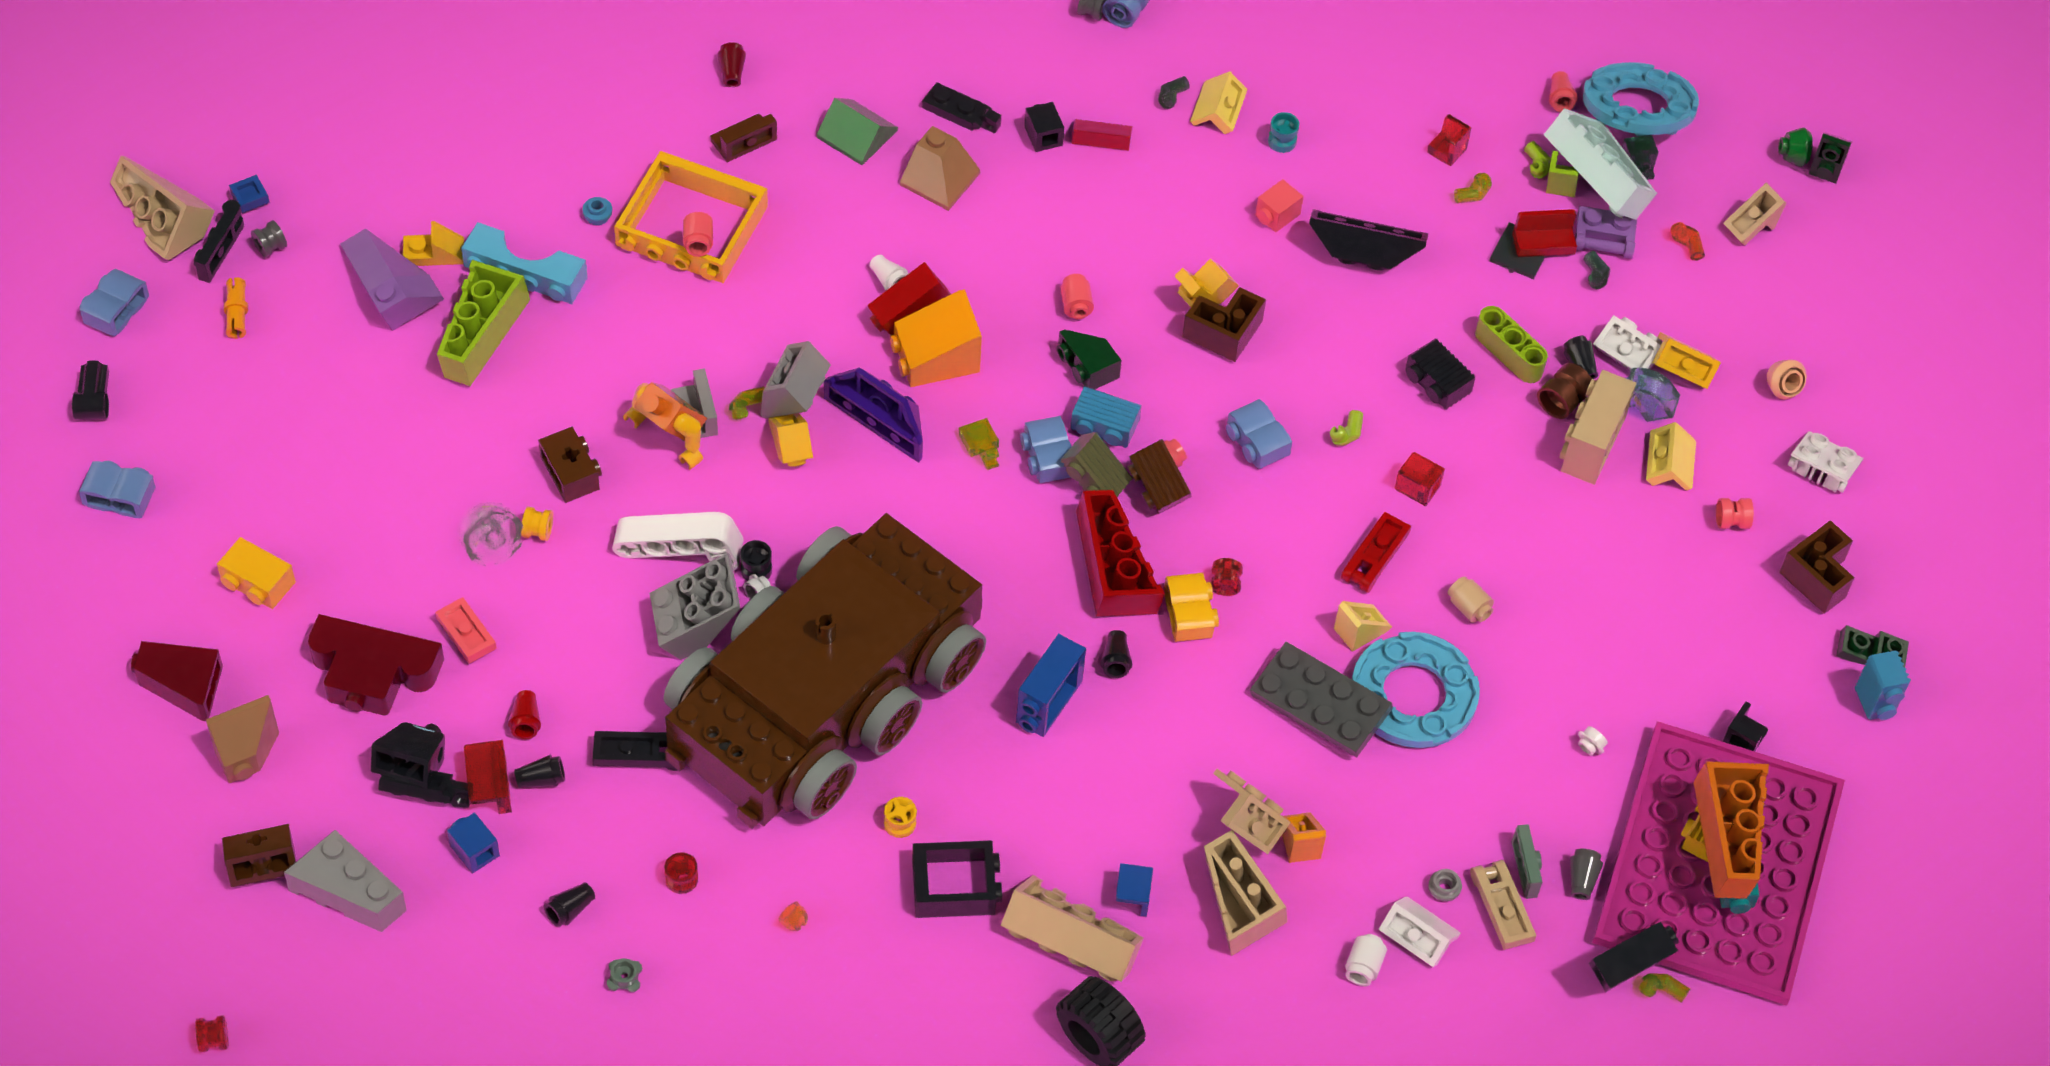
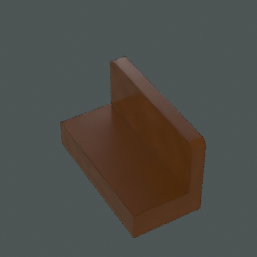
M756 114L712 134L711 142L725 161L730 162L776 141L777 121L772 114L764 117L761 114Z

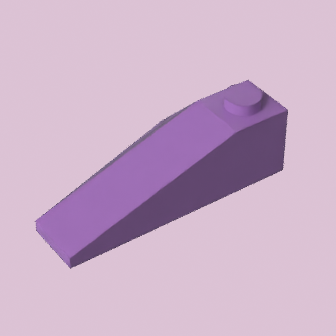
M366 228L340 244L365 289L392 331L444 300L429 274Z

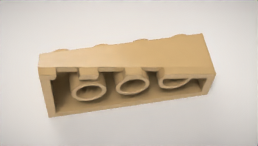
M1034 875L1014 890L1000 925L1009 929L1008 932L1012 936L1019 939L1028 938L1037 942L1042 950L1049 953L1058 952L1067 956L1072 964L1079 967L1088 966L1097 970L1102 978L1115 982L1118 980L1122 982L1130 974L1144 939L1142 936L1110 918H1102L1101 920L1095 918L1096 913L1093 911L1094 909L1085 904H1071L1065 899L1067 894L1057 888H1053L1052 891L1041 887L1043 880Z

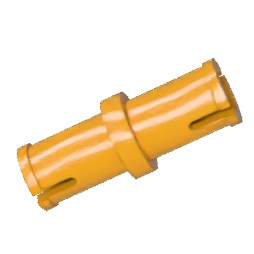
M234 277L235 286H233L232 278L226 281L227 301L224 303V313L227 314L226 335L230 338L238 339L237 330H239L240 338L246 335L245 315L248 313V303L245 301L246 281L242 278Z

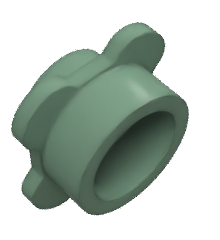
M626 958L610 962L609 970L611 975L607 980L608 989L611 991L627 989L629 992H636L640 988L638 976L642 972L641 963ZM622 974L628 975L626 978L621 977Z

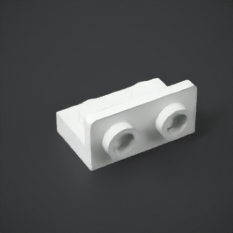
M1613 315L1593 343V346L1644 379L1653 366L1652 362L1662 341L1652 333L1648 332L1644 335L1636 330L1638 326L1626 317L1619 319Z

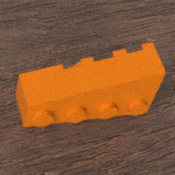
M1706 761L1693 781L1715 898L1747 899L1760 880L1763 846L1761 835L1765 822L1763 809L1767 796L1765 784L1769 764Z

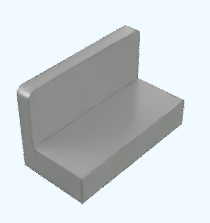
M705 368L693 370L694 385L673 388L671 391L707 417V420L701 427V438L718 435L717 415Z

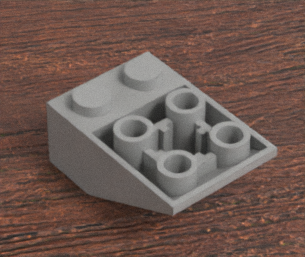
M729 553L650 592L659 647L680 660L690 656L698 649L707 647L740 609Z

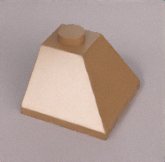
M932 126L916 144L900 180V186L949 211L979 176L980 168L957 138Z
M269 695L206 719L216 756L229 783L248 779L254 773L261 771L279 735Z

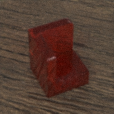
M1448 114L1444 118L1442 131L1428 145L1427 153L1451 167L1467 150L1472 127Z
M1413 452L1398 471L1395 490L1427 506L1441 487L1445 468Z

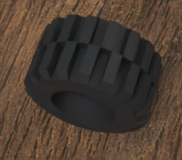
M1089 976L1056 1006L1058 1020L1069 1040L1085 1057L1099 1066H1118L1145 1041L1146 1033L1144 1026L1133 1006L1116 988L1100 978Z

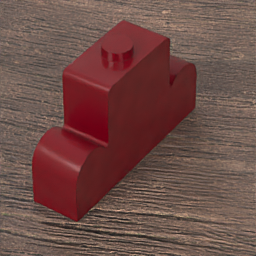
M318 614L308 639L314 665L319 669L329 670L324 680L328 701L345 706L356 712L363 710L380 715H388L401 683H405V686L414 692L427 691L435 684L444 662L442 644L439 642Z

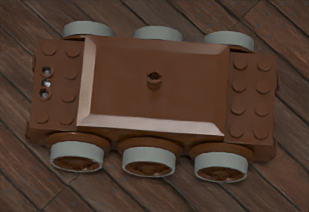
M885 513L864 533L851 535L843 528L835 526L821 534L804 554L797 570L796 578L798 581L785 593L775 586L762 589L744 606L732 627V642L719 654L708 647H703L693 652L679 665L665 688L663 699L666 705L672 709L665 716L668 747L665 750L666 761L679 771L686 765L738 806V818L751 829L758 823L764 827L781 810L792 812L798 809L810 819L824 816L843 797L856 774V762L846 755L843 750L848 745L853 748L865 745L876 755H884L890 752L909 733L921 712L922 699L911 691L909 687L913 683L920 686L930 683L944 693L954 690L973 671L985 650L986 637L973 627L981 618L983 584L888 513Z

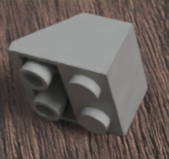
M809 341L789 344L785 348L763 390L760 412L763 418L807 412L812 406L813 399L819 387L823 384L831 364Z

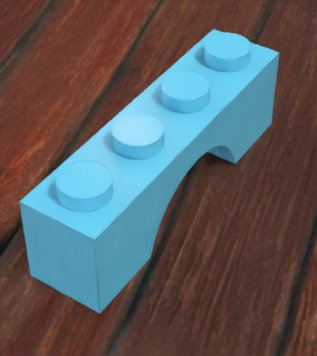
M477 222L461 248L464 267L469 268L471 260H475L524 276L528 291L547 295L556 301L573 304L588 278L585 259L562 251H557L553 255L541 260L521 259L512 254L506 247L504 231Z

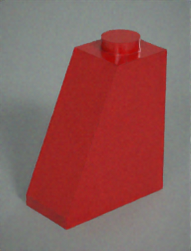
M923 262L867 305L874 314L870 317V320L880 332L885 329L891 336L894 335V322L951 295V293L931 268Z

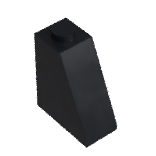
M1659 922L1593 958L1589 965L1605 992H1608L1675 954L1678 951L1675 945L1679 943V940L1669 925L1664 928L1662 922Z

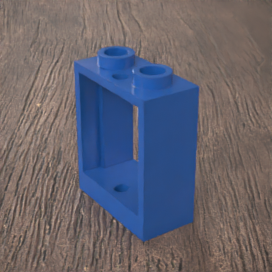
M1059 633L1018 690L1016 723L1025 731L1036 733L1042 737L1046 735L1083 682L1085 647Z

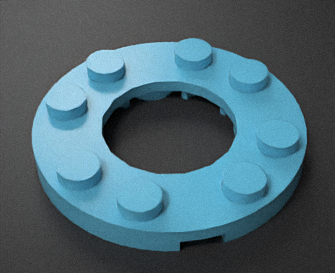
M1634 62L1610 64L1595 70L1592 73V77L1586 80L1583 91L1584 105L1596 120L1618 130L1634 133L1642 138L1661 134L1673 135L1687 127L1696 117L1699 97L1691 83L1682 76L1672 71L1667 75L1662 70L1654 69L1655 65ZM1625 88H1643L1660 94L1667 101L1668 106L1665 109L1661 108L1660 112L1652 114L1642 110V114H1640L1633 107L1619 106L1620 102L1614 101L1613 94Z
M1400 632L1396 637L1385 640L1381 638L1375 641L1359 657L1352 676V680L1386 700L1388 699L1383 689L1384 682L1391 672L1400 667L1412 665L1423 667L1435 673L1442 681L1446 697L1439 710L1416 717V715H1405L1396 710V707H1393L1375 732L1383 739L1405 747H1434L1456 738L1471 723L1480 695L1478 677L1474 675L1469 666L1468 658L1448 641L1421 632Z

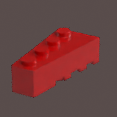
M1114 490L1083 491L1076 514L1096 616L1157 614L1165 593L1161 585H1157L1153 577L1154 571L1150 563L1145 561L1140 551L1141 545L1137 536H1133L1128 526L1129 520Z

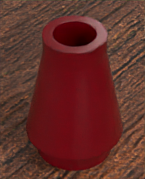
M725 43L718 52L724 85L727 87H738L741 84L746 52L739 43Z

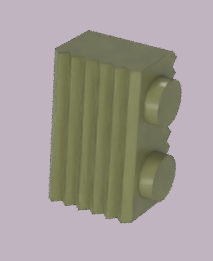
M1097 432L1081 435L1061 458V462L1066 467L1067 474L1078 481L1085 491L1114 490L1118 497L1122 490L1126 488V485L1133 480L1132 476Z

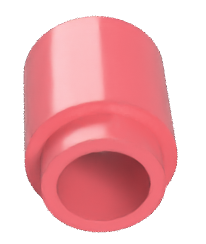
M692 212L686 215L683 220V245L692 256H704L709 253L713 246V220L708 214L703 212Z
M1071 274L1065 277L1061 285L1064 312L1068 317L1083 319L1094 310L1090 283L1081 274Z

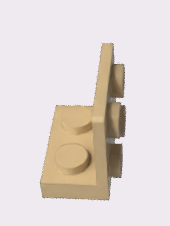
M1216 769L1213 774L1240 794L1221 819V822L1263 852L1269 854L1291 823L1280 815L1284 809L1269 798L1263 802L1266 795L1251 784H1247L1244 788L1243 786L1246 781L1230 770L1226 775L1219 769Z

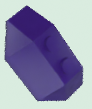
M860 367L829 376L824 380V399L918 463L922 460L923 437L919 406L912 398L903 396L894 390L887 381L878 379Z

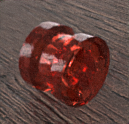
M1231 558L1215 560L1212 564V574L1214 576L1210 580L1212 591L1223 596L1236 595L1241 590L1242 584L1239 578L1243 574V565Z
M684 852L671 855L664 865L667 887L672 892L678 894L691 892L698 884L697 861L692 855ZM687 874V876L679 878L680 875Z
M225 1015L216 1016L214 1020L208 1021L204 1018L196 1019V1039L200 1053L207 1052L213 1047H218L220 1050L228 1049L229 1040Z

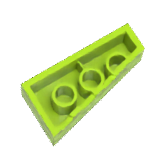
M471 260L469 276L467 279H464L461 287L462 295L459 302H456L454 306L452 322L447 325L437 352L444 378L468 386L472 385L530 301L524 276L475 260Z

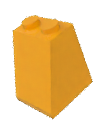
M965 289L959 290L894 322V335L890 336V343L893 353H898L900 357L898 359L900 374L902 377H907L910 387L980 372L982 335Z

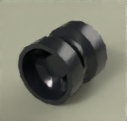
M760 540L747 542L743 545L740 553L741 574L743 578L748 581L750 580V575L756 574L758 577L764 576L769 579L772 574V551L770 546Z

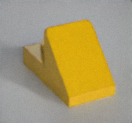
M431 221V235L403 236V256L416 266L464 264L461 249L465 243L464 237L435 221Z

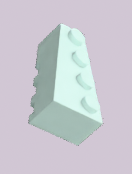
M1564 108L1544 133V136L1607 202L1609 209L1616 216L1621 218L1626 216L1636 220L1656 196L1657 192L1603 122Z

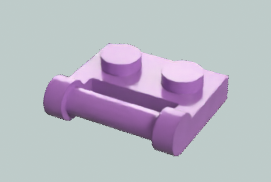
M1579 206L1575 232L1576 250L1590 249L1623 255V258L1632 259L1635 250L1637 219L1626 216L1621 218L1610 210Z

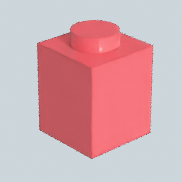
M1282 179L1258 197L1255 215L1262 224L1268 225L1273 231L1278 232L1301 214L1304 196Z

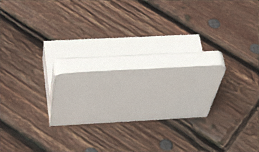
M1407 896L1394 902L1378 929L1432 967L1439 963L1450 943L1458 939L1461 934L1458 930Z

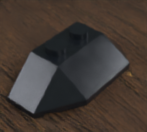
M1314 209L1309 224L1332 257L1338 258L1340 262L1345 264H1355L1356 262L1367 264V267L1374 270L1391 269L1426 247L1429 234Z

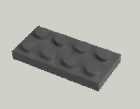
M1287 641L1250 689L1251 696L1356 758L1393 709L1392 702Z

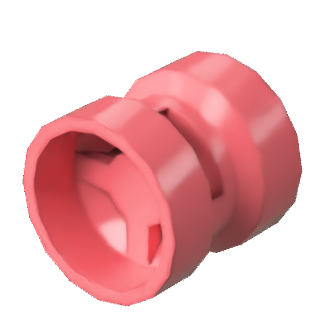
M1729 498L1718 499L1716 504V523L1719 529H1729L1731 526H1738L1740 529H1750L1752 527L1754 509L1750 498H1740L1738 501H1731Z

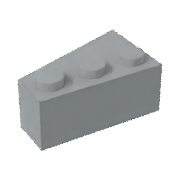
M336 830L284 872L289 892L299 895V893L316 900V903L323 907L330 906L343 912L344 916L380 932L384 931L407 911L403 892Z

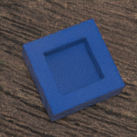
M257 175L229 185L230 192L234 200L240 204L242 213L270 203L268 194Z

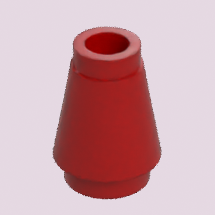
M529 690L517 693L508 723L512 735L518 739H531L537 735L541 728L536 694Z

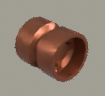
M1565 363L1555 373L1554 378L1549 379L1537 392L1539 404L1554 418L1565 419L1587 397L1585 395L1592 378L1581 366L1574 363Z

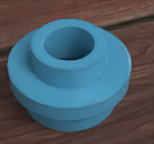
M591 198L583 205V215L593 225L605 224L612 215V205L605 198Z

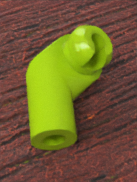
M1532 141L1524 149L1533 160L1532 164H1530V173L1535 178H1543L1549 173L1551 158L1535 141Z
M1358 410L1350 411L1347 426L1339 425L1338 430L1334 426L1330 430V437L1335 445L1345 446L1360 438L1363 413Z

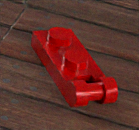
M1384 512L1344 568L1341 579L1348 583L1353 581L1360 585L1361 590L1369 593L1376 580L1409 535L1412 526ZM1362 566L1368 569V573L1364 574L1358 571L1359 567Z

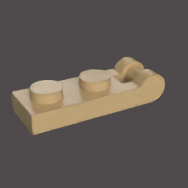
M1505 861L1492 862V866L1485 868L1482 865L1472 867L1470 869L1471 879L1479 890L1503 950L1534 942L1537 935ZM1496 879L1499 882L1490 884L1489 880Z

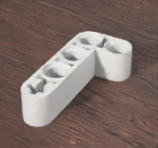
M721 512L622 517L618 521L612 549L615 554L624 558L706 555L709 561L729 553L734 571L739 566L744 539L733 519Z

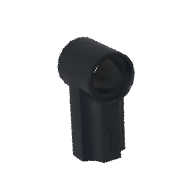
M96 360L87 361L86 364L81 365L78 392H74L72 398V411L75 420L108 418V365Z

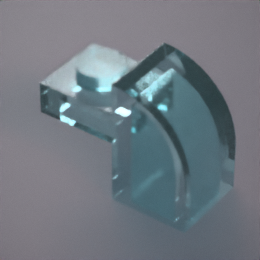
M1632 368L1629 377H1626V379L1637 384L1629 407L1636 406L1647 422L1673 418L1680 394L1672 382L1654 370Z

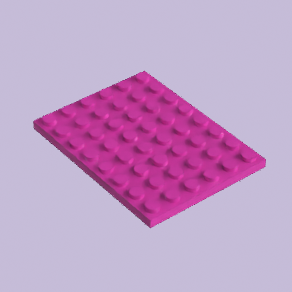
M1657 721L1592 943L1611 949L1651 926L1662 922L1664 928L1669 925L1673 929L1679 943L1675 945L1678 949L1675 954L1657 964L1787 1006L1791 997L1845 780ZM1706 761L1769 764L1765 784L1767 796L1763 809L1765 822L1761 835L1763 846L1760 880L1758 881L1759 898L1754 908L1741 914L1732 913L1730 908H1721L1720 898L1714 897L1708 862L1682 849L1685 837L1681 836V832L1689 818L1696 820L1699 813L1695 812L1697 798L1693 781Z

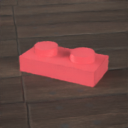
M463 597L435 612L436 619L468 664L497 649L496 642Z

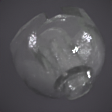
M487 501L470 508L463 516L459 526V540L466 554L475 563L486 566L484 563L495 561L494 564L498 565L513 557L520 549L523 542L520 539L522 535L521 530L524 532V526L510 508L502 503Z

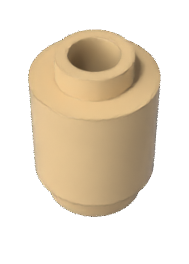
M1465 576L1461 577L1448 590V595L1451 597L1450 601L1472 623L1485 621L1494 611L1492 608L1494 600L1473 579L1469 580Z

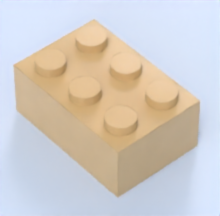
M1603 369L1598 380H1591L1585 395L1588 397H1586L1585 401H1581L1575 415L1577 419L1574 424H1570L1564 439L1566 442L1559 458L1564 459L1561 472L1595 485L1626 419L1636 382Z

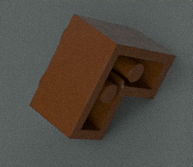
M1239 287L1226 307L1199 295L1185 315L1182 337L1236 362L1263 321L1266 299Z
M1830 520L1787 553L1779 573L1825 614L1846 598L1855 578L1840 565L1845 561L1853 540Z

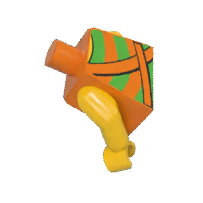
M654 382L640 384L635 391L632 407L623 415V419L627 421L630 418L635 423L634 428H637L648 418L666 432L684 440L687 450L680 454L678 458L682 464L687 462L689 470H691L703 460V456L698 449L700 448L701 427L707 420V417L664 385Z

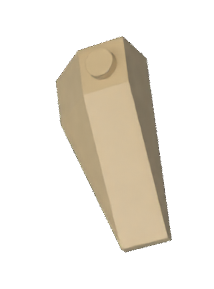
M120 156L110 183L123 205L131 209L135 216L133 219L135 225L142 228L146 235L144 240L152 250L164 259L170 260L204 238L215 210L199 198L126 156Z

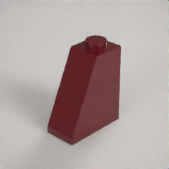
M141 641L139 651L133 654L131 661V671L135 672L138 684L201 721L209 719L223 668L219 650Z

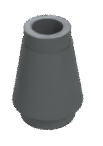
M1584 848L1576 849L1574 856L1570 858L1571 896L1580 900H1589L1591 898V893L1603 866V862L1600 860L1601 854L1597 851Z

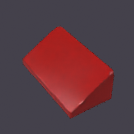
M1075 119L1072 144L1129 151L1132 126Z

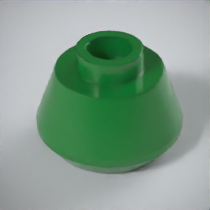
M1804 127L1786 132L1785 137L1780 138L1778 152L1783 154V159L1798 167L1807 164L1812 153L1813 140L1811 132Z

